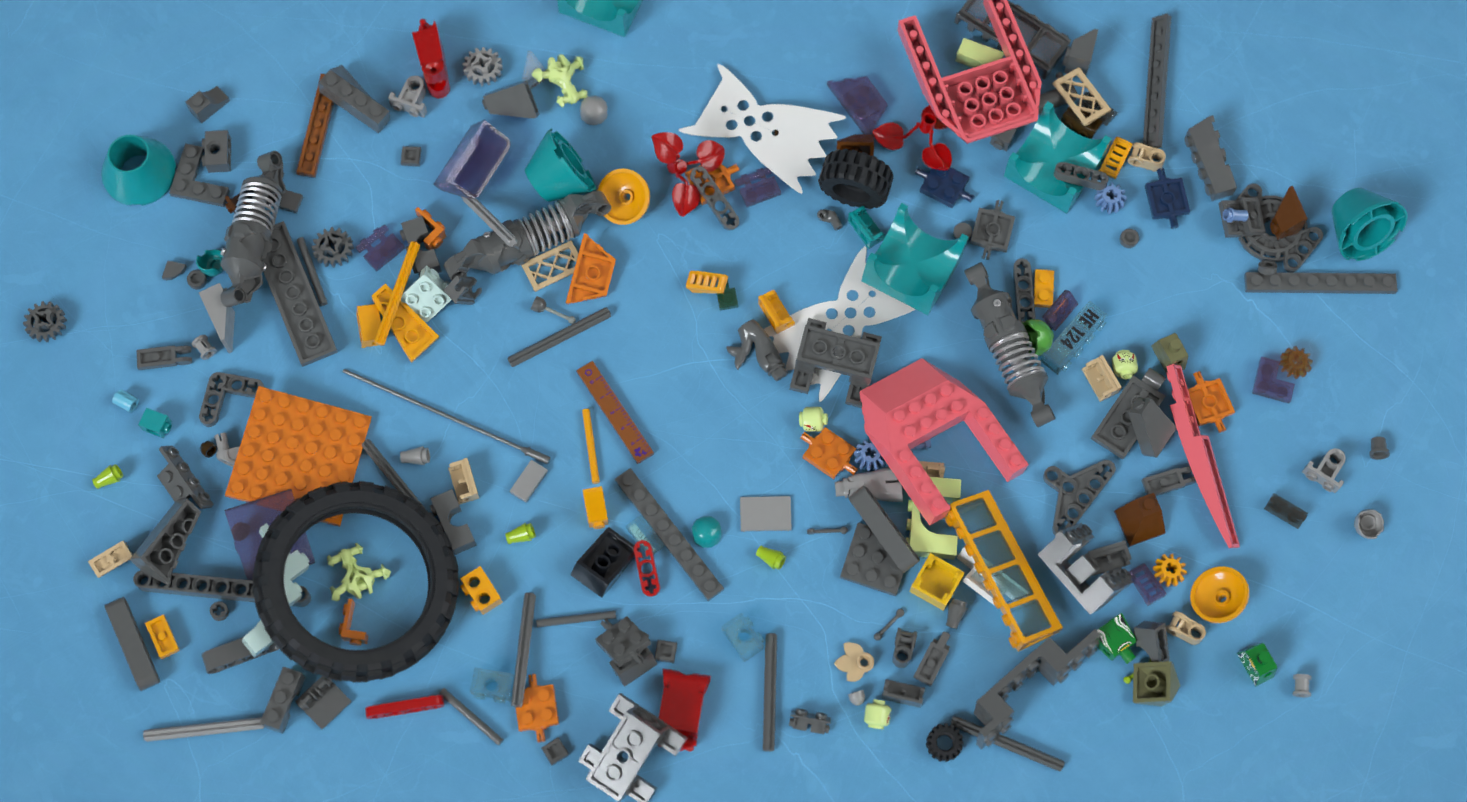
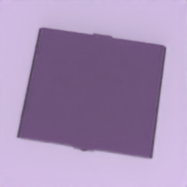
M292 489L225 510L235 541V549L239 553L247 580L253 581L254 563L262 541L259 533L260 527L266 523L270 526L275 518L295 500ZM305 532L294 544L290 554L296 550L300 554L303 552L309 559L308 564L311 565L316 562Z

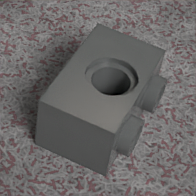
M228 130L205 131V138H202V147L205 149V155H202V165L206 167L208 173L231 172V137Z

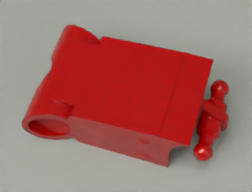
M422 18L419 21V31L412 32L428 91L434 98L442 99L450 91L444 50L436 22L434 21L431 26Z
M663 668L664 689L659 719L687 737L680 751L687 750L691 752L697 744L703 699L712 676L697 673L685 675L678 670Z

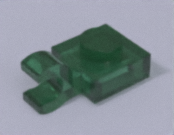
M727 280L724 293H716L720 311L738 308L735 288H729Z

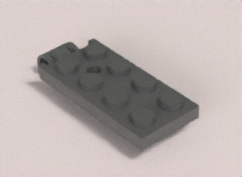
M1151 368L1148 369L1142 380L1133 375L1091 439L1116 456L1124 459L1137 440L1128 413L1138 397L1150 398L1159 407L1166 396L1158 390L1166 377Z

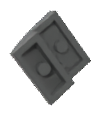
M1242 197L1238 201L1222 200L1218 203L1225 238L1253 236L1266 232L1259 198ZM1227 208H1233L1234 210L1245 209L1248 211V219L1245 222L1233 221L1229 223L1223 219V211Z

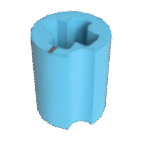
M120 389L115 393L112 403L132 413L137 408L139 399Z

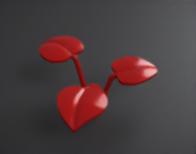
M930 105L923 109L921 121L917 122L916 126L905 135H903L902 127L892 122L882 124L873 130L874 138L882 147L889 150H897L903 147V139L909 137L919 128L922 133H929L930 147L925 148L922 152L923 162L928 167L946 171L951 167L952 155L949 148L943 143L933 145V129L943 130L947 126L936 117Z
M670 132L654 134L651 138L657 158L662 163L667 164V169L671 174H676V178L684 182V184L677 183L672 191L674 207L677 213L684 217L699 204L700 192L695 185H688V181L681 174L686 172L687 165L701 163V167H704L707 172L718 169L724 160V147L715 141L705 140L698 145L696 150L699 159L685 162L679 159L680 155L678 153L683 150V142L678 135Z

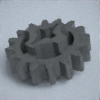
M331 227L329 232L323 229L324 234L317 233L319 239H313L315 245L312 246V250L314 251V257L318 258L317 260L320 264L324 262L325 267L331 264L335 268L337 263L342 266L343 260L349 261L347 256L353 255L351 250L354 249L351 237H348L346 231L342 233L341 228L334 231L333 227ZM330 243L335 247V252L331 249Z
M41 301V306L35 303V309L29 308L30 314L24 315L27 320L23 322V325L27 327L25 331L30 334L29 336L32 339L36 338L38 342H41L42 339L49 342L51 337L56 340V334L62 335L60 329H66V326L63 324L67 322V319L64 317V311L60 310L61 308L57 304L54 306L50 301L47 305L44 301Z

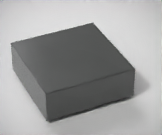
M402 146L401 166L420 167L421 147Z
M286 190V193L282 195L279 208L297 214L303 200V195Z
M658 640L655 660L674 663L677 643Z
M559 737L541 748L552 766L569 756Z

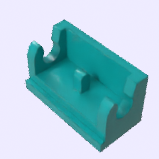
M864 206L848 214V222L868 249L877 245L886 237L884 232L880 231L869 216Z

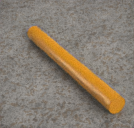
M583 409L582 414L592 484H598L600 479L590 409Z

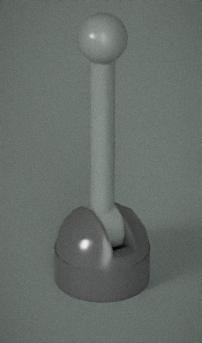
M536 296L531 310L538 313L546 310L568 320L570 324L575 323V317L566 316L547 307L545 300Z

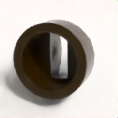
M205 441L200 446V451L206 458L212 457L218 449L211 441Z

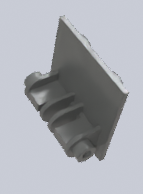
M321 676L295 702L323 730L352 701L331 679Z

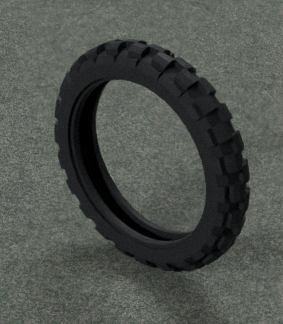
M348 481L333 483L330 486L319 487L309 491L306 495L294 500L269 526L262 538L254 563L253 593L255 606L270 639L275 642L284 655L302 666L301 668L313 674L316 673L324 676L326 679L340 682L352 681L357 683L381 680L394 676L418 663L437 645L444 635L453 617L459 592L457 559L454 556L452 544L447 534L440 527L439 521L411 496L408 497L400 493L399 490L386 485L385 487L376 485L374 482L359 481L348 483ZM348 513H360L382 518L405 532L419 549L428 575L426 603L417 622L409 631L395 641L368 650L338 648L319 640L309 633L293 614L284 587V570L287 557L294 544L308 529L329 517Z

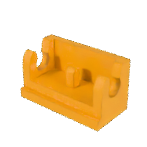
M775 290L758 296V304L776 334L795 325L794 320L790 317Z
M375 304L357 306L356 316L361 347L378 346L375 344V338L381 320L377 306Z

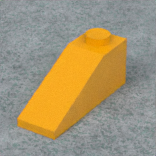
M602 486L583 489L589 528L601 529L605 525H609Z

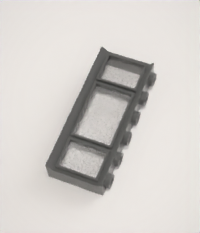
M968 0L961 10L956 13L955 23L958 25L962 19L968 23L967 29L970 32H973L975 28L983 33L982 39L988 42L992 38L998 42V50L1003 51L983 5V0ZM1007 0L1034 65L1044 71L1042 79L1045 80L1065 54L1071 39L1066 34L1056 31L1050 24L1040 21L1034 14H1029L1020 5L1013 4Z

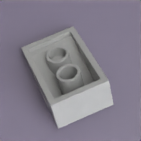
M218 283L198 293L221 342L228 353H231L233 351L235 311L233 307H225L222 304L221 293L227 290V287L223 289L221 284Z

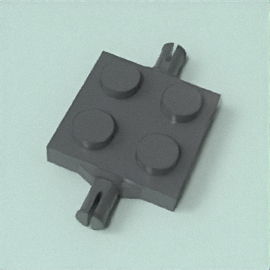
M996 200L994 209L979 208L970 244L984 248L982 255L984 260L986 253V260L990 259L991 250L1007 252L1015 216L1002 212L1004 204L1002 200L999 207L1000 200Z
M627 616L614 625L608 619L602 620L601 625L606 631L595 638V640L617 666L620 667L633 659L640 666L645 664L646 659L643 658L641 652L651 645L649 638Z

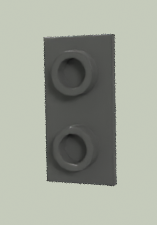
M799 708L796 711H791V717H794V719L790 718L789 726H792V729L806 731L807 724H811L810 732L823 735L829 732L830 725H826V723L830 724L831 717H827V714L821 712L810 714L807 710Z

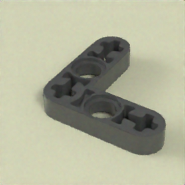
M221 372L213 373L209 378L199 414L201 423L206 427H212L217 424L226 393L255 398L257 390L254 392L251 388H247V384L249 387L255 388L256 385L264 387L263 383L254 378ZM219 378H221L223 383H219L217 388V385L214 381H218ZM235 381L242 382V387L238 390L232 388V384ZM217 395L219 397L218 402L210 404L209 398ZM207 407L211 408V415L213 417V419H209L208 421L204 418L205 416H209L210 410Z

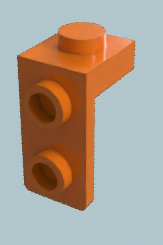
M417 207L415 209L417 217L423 216L425 224L433 230L423 240L425 248L428 250L439 248L446 238L444 225L439 221L435 222L431 219L432 216L425 209L422 211Z
M348 598L347 604H344L343 615L345 617L344 622L340 623L339 635H341L343 641H348L349 644L354 646H361V643L367 644L369 636L366 632L350 630L355 602L353 599Z

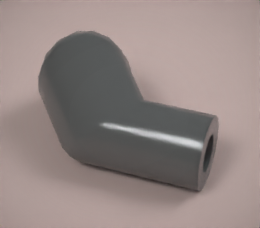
M827 209L818 211L817 217L821 221L831 223L835 231L843 227L834 211Z

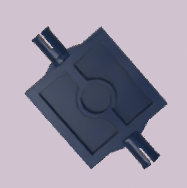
M918 167L915 175L924 178V183L919 192L950 208H953L956 201L960 198L969 202L974 198V195L965 191V186L970 177L951 167L946 171L931 169L928 172Z
M1160 168L1157 170L1159 180L1145 184L1152 219H1169L1171 229L1178 228L1179 225L1176 217L1190 213L1182 178H1166L1165 169Z

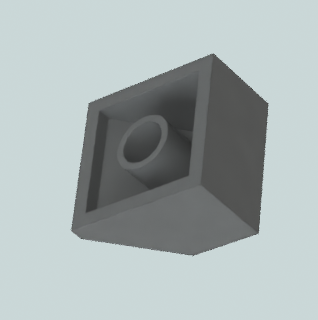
M1093 29L1074 39L1071 47H1067L1062 64L1065 66L1064 73L1068 74L1079 67L1086 76L1099 29Z

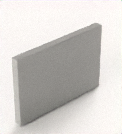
M740 497L741 531H791V497Z

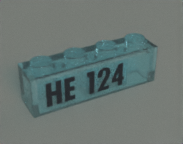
M1089 301L1056 338L1050 348L1043 353L1040 361L1057 375L1062 370L1065 372L1072 364L1070 360L1073 357L1077 358L1082 353V346L1085 343L1089 345L1095 337L1093 334L1096 330L1101 331L1106 325L1105 319L1108 314Z

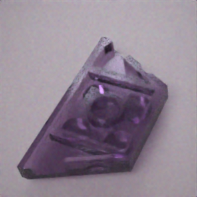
M868 77L848 78L839 82L829 80L827 86L862 133L871 134L888 104Z

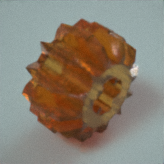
M1294 346L1293 349L1287 348L1285 353H1282L1280 356L1282 360H1280L1279 365L1283 366L1281 372L1287 371V377L1293 374L1295 379H1298L1299 376L1305 377L1306 372H1310L1312 369L1310 365L1313 363V360L1308 359L1310 353L1305 354L1304 348L1299 351L1297 346Z

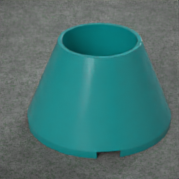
M549 129L525 168V174L534 189L547 202L556 201L561 198L564 199L569 194L581 195L594 191L596 189L594 179L589 170L585 171L581 162L583 160L558 131L553 133L551 132L553 129Z
M124 135L114 140L108 149L101 170L102 182L107 192L116 201L129 206L131 204L148 205L161 199L170 190L175 177L176 162L171 151L160 141L137 135ZM138 155L147 156L143 164L138 168L130 171L121 170L128 159Z
M1354 188L1345 192L1336 200L1331 211L1339 251L1345 259H1355L1356 261L1372 258L1390 247L1396 241L1394 237L1398 232H1403L1408 218L1406 209L1400 203L1364 188Z

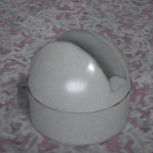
M863 690L848 694L850 702L854 705H861L865 701Z

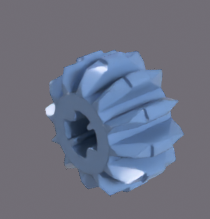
M1113 182L1109 186L1106 185L1105 189L1097 190V194L1094 197L1097 201L1096 207L1101 206V212L1107 210L1108 215L1111 214L1112 210L1117 213L1119 209L1124 208V202L1127 200V197L1124 196L1125 190H1119L1120 184L1115 187Z
M863 440V445H857L856 448L858 450L854 451V456L857 457L855 463H861L860 469L866 466L867 472H870L871 467L874 470H878V466H884V459L871 440L870 443Z

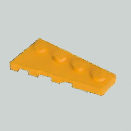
M386 283L371 296L382 316H384L393 291ZM400 301L390 329L412 363L439 338V335L406 303Z

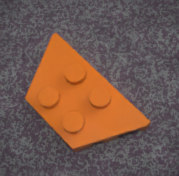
M585 233L565 304L607 296L616 259Z

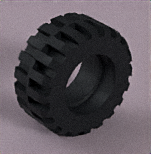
M838 149L826 156L818 183L821 190L827 196H831L832 199L838 200L842 204H848L851 207L864 206L865 208L873 209L874 207L882 206L886 202L893 182V173L890 167L885 165L884 161L878 160L873 155L870 156L868 153H861L857 150Z

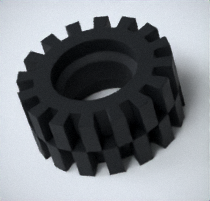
M944 723V725L939 724L929 732L926 739V748H928V753L932 755V758H936L940 762H948L949 760H954L960 754L964 744L962 734L960 735L959 729L954 728V725L949 726L947 723ZM946 735L951 738L952 747L949 750H942L938 747L937 739L940 736Z

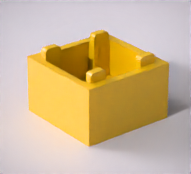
M930 553L909 592L944 611L965 572Z

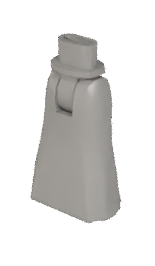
M890 467L854 474L847 479L843 478V481L835 482L836 497L845 496L847 498L865 485L876 500L903 502L902 485Z

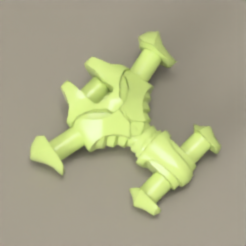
M561 54L558 55L557 61L553 57L548 59L546 71L536 68L532 72L531 76L539 83L542 79H548L549 82L555 83L562 88L561 92L564 96H557L556 101L561 107H564L566 103L575 104L579 99L588 97L587 90L582 89L577 92L575 86L571 84L572 76L575 73L574 70H584L583 57L576 56L574 62L570 63Z
M355 543V547L351 549H341L333 557L328 555V565L334 567V564L342 562L343 568L347 571V574L341 581L342 585L336 589L333 586L330 587L332 600L340 601V595L346 591L357 599L362 598L361 591L367 589L369 594H372L374 578L383 576L384 579H388L391 571L385 568L383 564H381V569L371 571V568L358 566L356 558L353 557L356 554H363V547L358 543Z

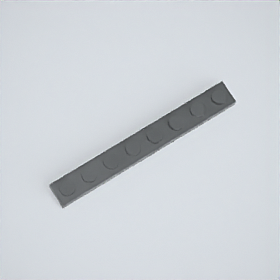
M1169 14L1152 18L1143 144L1153 148H1161L1163 141L1171 16Z
M1246 272L1244 275L1245 292L1396 294L1397 292L1396 274L1275 273L1273 275H1265L1260 272Z
M629 468L615 478V482L706 600L710 601L724 590L723 586L632 469Z

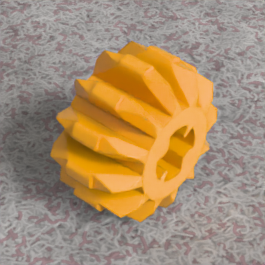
M1163 554L1161 559L1155 561L1156 565L1153 566V570L1157 573L1154 574V578L1160 577L1159 584L1165 581L1166 587H1169L1171 583L1176 587L1178 581H1184L1183 576L1187 574V571L1183 569L1186 563H1179L1181 557L1174 559V554H1170L1169 557Z

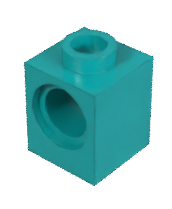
M146 408L138 426L143 431L164 439L165 435L171 430L172 421L167 415Z

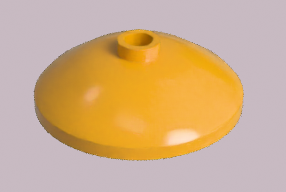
M616 169L609 172L602 179L597 190L604 193L611 205L610 212L603 216L612 223L619 225H628L638 221L646 213L650 203V191L647 182L639 173L631 169ZM627 194L630 195L629 200L626 199Z
M1225 566L1214 567L1203 572L1195 580L1190 593L1191 605L1197 615L1205 621L1211 623L1228 622L1239 616L1245 609L1249 600V586L1246 579L1237 570Z

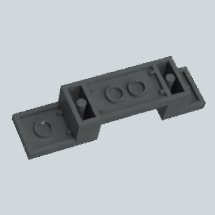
M1094 629L1067 654L1049 637L980 697L976 702L974 715L985 727L979 731L976 742L977 746L981 750L985 746L990 747L997 740L996 736L1000 733L1005 734L1011 728L1010 724L1013 721L1014 710L1005 701L1012 690L1017 691L1023 685L1022 681L1027 677L1029 679L1032 678L1037 671L1053 686L1057 682L1062 683L1067 679L1068 673L1072 669L1076 671L1083 664L1082 660L1084 658H1090L1096 653V647L1100 644L1098 641L1101 634Z

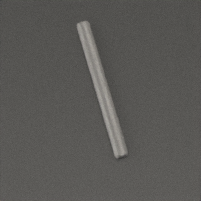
M469 191L461 194L463 201L508 246L513 247L514 244H517L516 237Z
M262 717L149 729L144 730L143 738L145 741H156L263 729L264 726L260 724Z

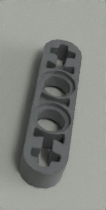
M701 166L695 167L690 173L691 181L697 187L721 225L726 230H734L739 225L737 214L707 170ZM695 171H697L698 173L702 172V179L704 181L708 179L709 182L705 183L701 187L699 184H701L702 181L700 178L696 179L694 177L696 175ZM706 186L714 188L712 196L705 194L704 189ZM717 201L725 204L723 211L716 210L715 203ZM727 210H729L730 213H728L727 216L730 219L734 218V226H732L731 224L727 225V217L724 216L722 218L720 215L724 214Z
M1021 258L1014 263L1013 278L1017 320H1020L1022 323L1025 322L1022 321L1025 317V312H1028V320L1035 319L1031 265L1028 260ZM1020 264H1022L1025 268L1023 272L1024 276H1021V269L1019 268ZM1025 281L1028 284V288L1021 289L1018 283ZM1027 299L1030 305L1023 307L1020 304V300Z

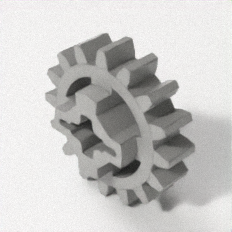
M482 47V51L475 48V53L470 51V57H464L466 62L463 63L464 75L467 76L468 81L473 79L474 85L480 82L481 86L485 82L490 85L491 80L497 81L496 76L501 77L500 71L503 70L502 60L498 58L497 52H492L491 48L488 51L485 50V47Z

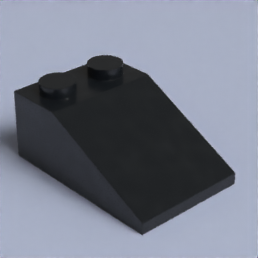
M608 527L576 562L571 576L602 598L635 557L634 545Z

